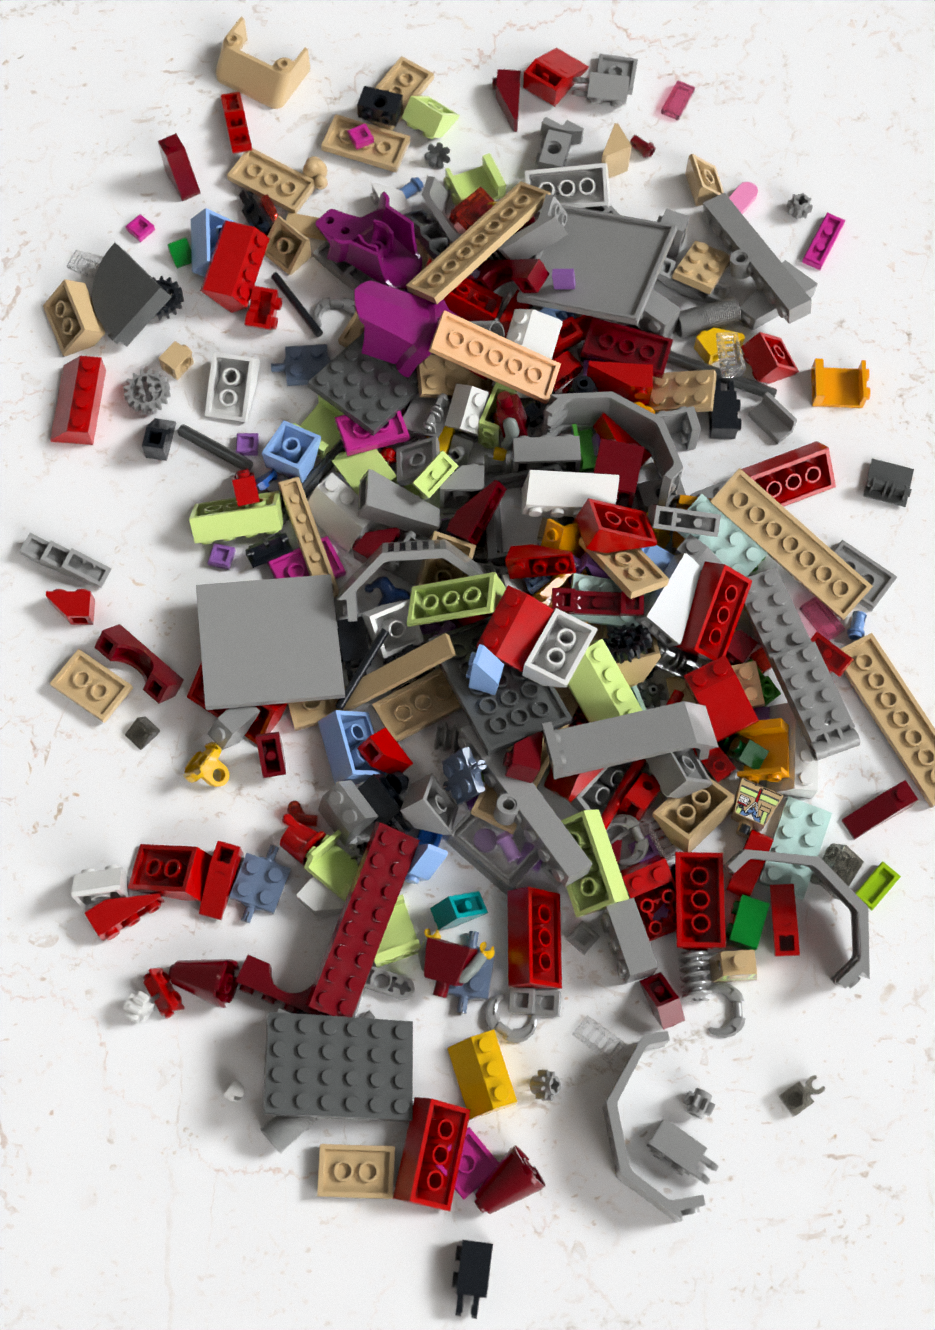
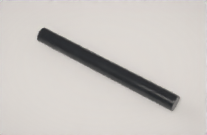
M277 272L271 275L272 280L316 337H320L323 334L321 328Z
M383 628L380 630L346 686L345 698L338 699L335 704L336 708L343 711L390 632Z

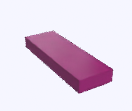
M826 213L802 263L821 270L846 220Z

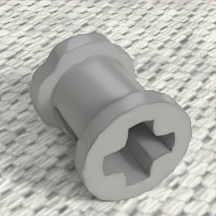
M484 455L485 474H489V472L507 473L506 457L504 461L494 460L493 457Z

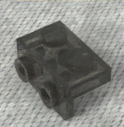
M832 843L825 850L822 860L849 887L864 861L847 845ZM813 873L810 882L821 885L833 898L838 899Z

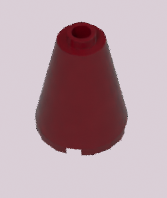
M232 959L178 960L175 964L171 965L168 976L173 985L216 1007L226 1008L224 1004L231 1003L237 990L238 984L235 982L237 978L235 977V970H239V965L237 961Z
M517 1145L509 1149L475 1193L477 1199L474 1202L482 1213L492 1214L545 1187V1182L535 1166L532 1167L528 1161L530 1159Z

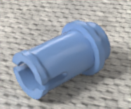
M412 177L409 183L398 190L403 191L406 199H408L417 191L421 192L424 185L420 178Z
M854 611L852 613L851 625L847 629L848 638L856 641L864 637L865 631L863 629L867 618L865 612Z

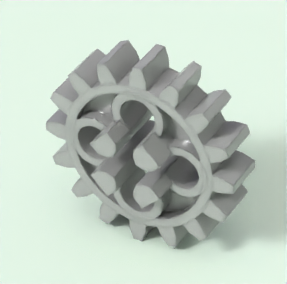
M141 369L140 375L132 373L133 379L127 378L128 385L123 387L125 391L124 397L128 406L133 407L135 412L142 409L143 414H146L147 410H150L153 414L155 408L162 410V403L168 404L167 398L171 397L169 391L171 388L165 375L161 376L159 371L153 374L151 369L147 373H144ZM145 381L147 382L149 393L152 401L148 402L146 392L143 386V382Z

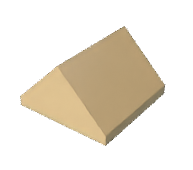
M614 123L601 163L608 164L609 178L628 171L632 148L621 127Z
M694 154L689 155L685 175L695 206H701L704 202L724 193L716 167Z
M277 216L267 236L270 239L265 256L288 275H292L312 257L310 240L283 218Z

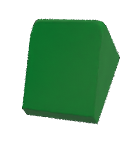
M187 238L167 245L177 269L192 263L191 247Z

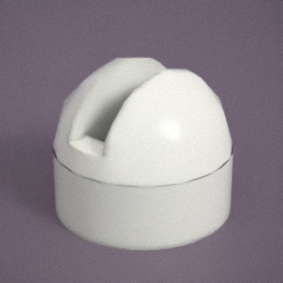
M235 1079L223 1096L232 1102H237L245 1094L244 1086Z

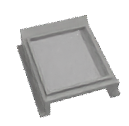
M470 810L451 830L446 843L507 895V891L516 889L520 881L541 859L538 855V850L533 843L528 842L524 835V830L518 824L512 839L522 856L508 863L500 844H496V836L505 832V830L472 815Z

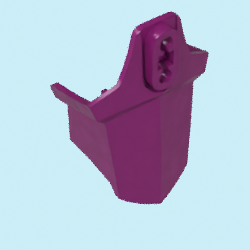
M386 192L381 193L377 209L363 217L329 209L316 221V228L330 245L327 259L336 263L346 261L379 283L398 290L407 289L406 285L422 270V257L417 251L414 222L389 206L390 198Z
M371 280L360 284L354 290L356 312L359 320L364 324L362 353L395 364L398 372L405 377H409L415 368L432 354L429 352V348L441 313L445 310L456 315L449 310L444 299L435 304L421 297Z

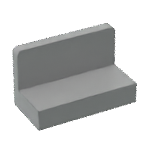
M769 392L764 394L762 402L748 414L777 444L793 432L797 423V419Z

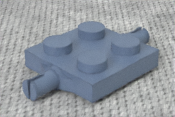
M327 344L285 347L284 363H271V371H284L287 386L308 385V381L332 361L328 355Z
M470 746L460 749L442 761L444 775L448 778V781L444 782L443 787L447 786L444 788L446 791L451 790L457 805L466 803L486 791L480 772L486 768L487 764L483 765L486 763L484 760L476 762Z
M270 845L266 857H257L249 853L245 855L229 896L230 899L241 902L246 907L241 918L244 922L246 920L247 923H251L250 921L255 910L275 913L291 868L282 866L274 861L279 850L277 846L274 848V845Z
M469 931L468 944L464 946L478 949V953L480 952V947L477 946L479 932ZM495 954L493 958L486 960L481 969L467 983H464L462 986H449L448 994L459 998L457 1013H461V1010L462 1014L467 1013L468 1000L475 998L488 1000Z

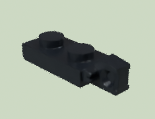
M242 190L238 195L244 204L242 213L250 226L256 227L268 236L274 224L257 195H254L252 191Z

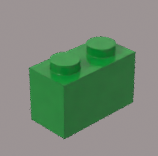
M742 895L738 901L734 900L731 908V914H734L732 923L728 922L725 929V936L728 937L726 944L742 950L756 951L770 903Z

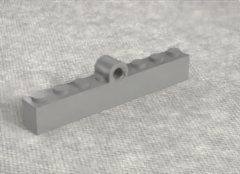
M725 192L704 202L702 212L704 222L710 224L714 234L717 237L719 236L725 248L732 252L730 256L731 276L739 280L751 276L755 281L756 287L764 292L767 301L776 307L781 318L784 317L788 324L810 314L812 299Z
M471 724L460 728L458 736L460 748L470 746L476 762L484 760L486 763L483 765L487 764L481 773L484 775L486 784L497 793L498 800L493 813L495 820L501 825H511L514 822L517 825L519 824L524 830V835L528 842L534 844L541 860L547 862L552 869L554 878L561 882L564 887L587 875L592 862L533 782L528 783L505 776L506 766H503V759L505 753L510 752L508 748L487 756Z

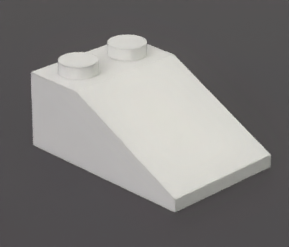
M217 352L212 353L204 416L247 422L258 381L259 359Z

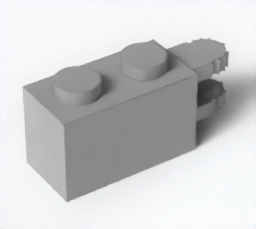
M590 72V78L574 77L573 82L576 84H589L588 91L572 90V95L587 97L588 100H591L590 103L602 104L603 101L610 102L611 106L621 107L622 103L626 104L630 76Z
M666 1118L661 1122L647 1144L651 1148L649 1152L661 1161L665 1158L672 1163L670 1168L682 1176L684 1173L687 1175L691 1174L704 1184L708 1185L710 1179L706 1174L695 1168L699 1161L710 1170L717 1171L719 1168L716 1163L704 1155L707 1147Z

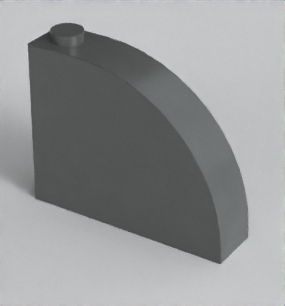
M114 242L102 258L96 271L92 288V301L96 316L101 324L110 332L108 337L116 344L121 342L127 347L169 301L171 296L124 249Z

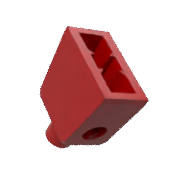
M642 773L624 797L617 815H630L640 822L660 792V784L652 773L649 775Z

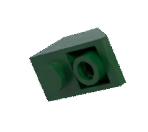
M736 733L717 742L726 756L753 770L760 769L769 753L768 750Z

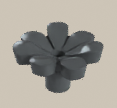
M437 142L436 146L433 144L428 145L427 149L430 152L425 153L424 158L429 160L428 165L430 167H434L437 164L438 169H442L444 167L443 162H450L451 158L447 155L450 153V149L447 146L443 147L441 142Z
M651 679L648 681V685L646 683L639 685V689L642 690L640 695L642 700H645V707L649 708L651 703H653L655 708L660 707V700H666L667 694L662 692L665 689L662 683L656 685L655 680Z

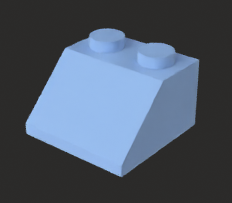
M284 420L262 451L266 468L275 469L276 472L289 478L299 477L301 483H303L314 467L321 436Z

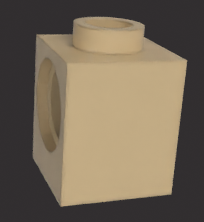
M176 341L158 358L162 370L176 380L194 364L191 349L184 344L180 345Z

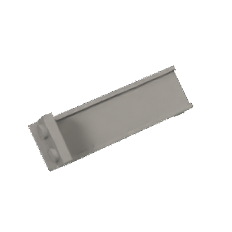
M686 701L559 730L553 729L552 721L542 724L543 739L554 779L689 748H695L698 759L704 760L708 759L709 750L718 747L706 706Z

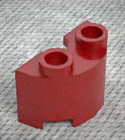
M253 285L250 308L247 311L244 323L245 326L265 330L277 329V310L282 308V298L278 297V290Z

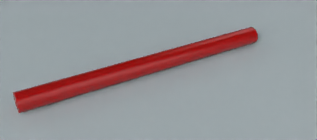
M675 689L666 705L681 702L684 694ZM646 759L631 763L603 811L601 817L606 830L646 763Z

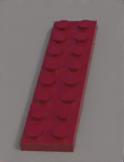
M381 822L375 823L305 1003L306 1006L331 1016L353 1017L420 840Z

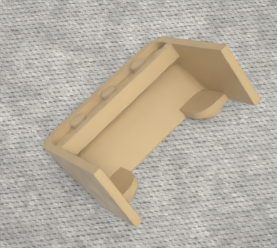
M240 17L223 40L216 67L217 80L221 84L238 92L240 91V93L270 108H282L310 72L308 49L304 47L295 61L289 58H279L273 65L265 63L241 51L248 38L245 20L243 17Z

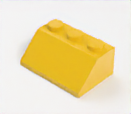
M494 1029L469 1037L447 1048L465 1107L471 1110L469 1120L517 1104L514 1089Z

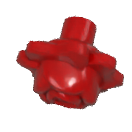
M383 447L381 452L379 451L389 466L390 464L397 463L396 451L394 449Z

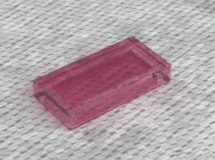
M677 80L661 109V114L679 120L695 92V87Z
M816 597L800 606V611L816 631L829 641L845 631V627L833 612Z

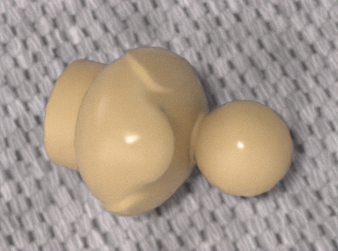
M318 157L308 158L303 166L302 173L314 179L317 189H325L328 186L325 163Z

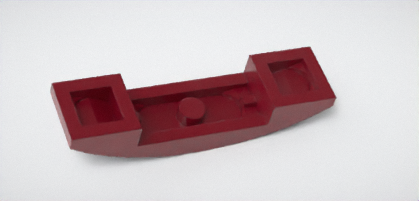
M552 587L551 608L554 610L557 608L567 614L641 616L644 615V594L630 599L623 591L620 593L576 591L574 588Z

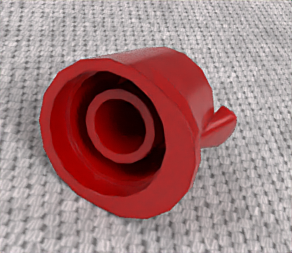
M284 814L282 822L289 827L282 835L279 845L301 865L305 866L307 861L306 854L313 846L318 847L326 833L323 831L317 832L296 821L291 814Z

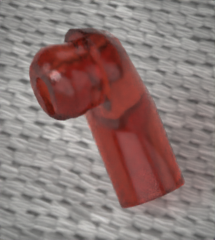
M291 801L288 804L287 812L296 821L306 826L317 827L318 815L305 814L298 801Z

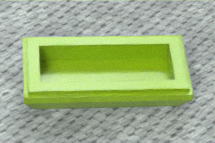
M882 861L855 894L873 911L901 876Z

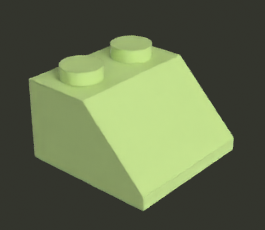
M411 96L402 119L407 122V126L416 130L420 129L425 137L434 139L443 137L460 115L429 96Z

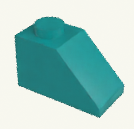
M479 891L448 896L430 908L438 930L456 927L488 913Z

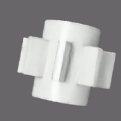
M139 991L138 995L131 993L123 1007V1010L127 1011L125 1017L136 1023L140 1019L146 1021L154 1008V1004L150 1003L152 997L142 991Z

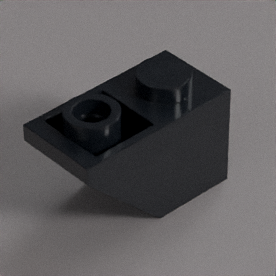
M154 418L146 426L142 442L146 458L167 461L176 421Z

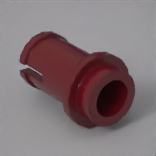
M634 135L631 138L630 144L634 149L642 153L644 158H650L654 154L656 148L652 142L648 143L638 137V135Z

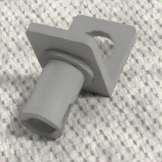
M461 431L453 435L448 456L458 467L468 464L473 444L478 441V437Z

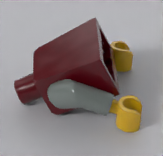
M508 391L500 392L497 395V413L493 415L494 424L500 426L504 438L501 442L502 448L495 447L493 451V459L498 461L505 460L507 450H510L513 446V438L528 436L525 409L517 394L510 395Z
M426 928L424 930L426 938L419 949L418 958L421 969L424 971V977L436 981L433 995L447 998L450 985L462 986L464 983H467L481 969L487 959L493 958L495 951L494 946L489 951H484L487 945L486 942H482L480 944V952L477 953L478 949L442 940L438 929L431 935L430 928Z

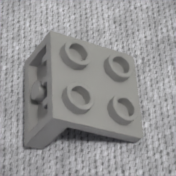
M683 406L673 411H659L655 413V415L664 419L670 434L680 433L682 444L685 443L687 451L696 449L701 427L694 406Z

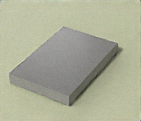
M842 540L834 552L873 586L859 602L872 612L894 583L897 576Z

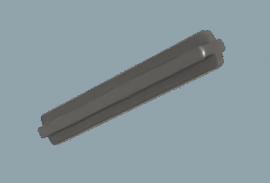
M182 424L177 431L178 435L241 470L249 469L250 472L254 465L252 460L185 424Z

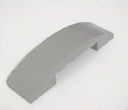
M665 258L657 279L669 288L689 298L705 303L729 297L731 287L719 281L709 295L672 279L673 273L677 268L675 267L676 261Z

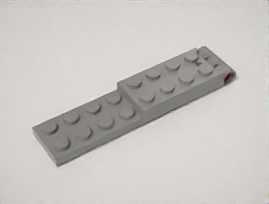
M775 567L747 577L752 580V584L743 607L806 740L813 759L818 761L859 746L860 738L854 729L855 725L815 641H811L777 568Z

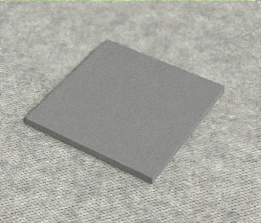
M561 205L567 212V222L563 228L568 235L536 254L534 258L540 259L544 263L550 275L538 293H522L520 290L517 295V301L638 325L677 232V225ZM574 269L575 289L554 290L552 270Z
M331 574L196 585L206 710L345 698Z

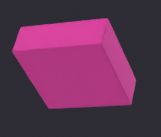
M365 123L347 130V135L356 150L374 143V137Z
M141 214L125 226L126 230L139 242H142L155 231V226Z

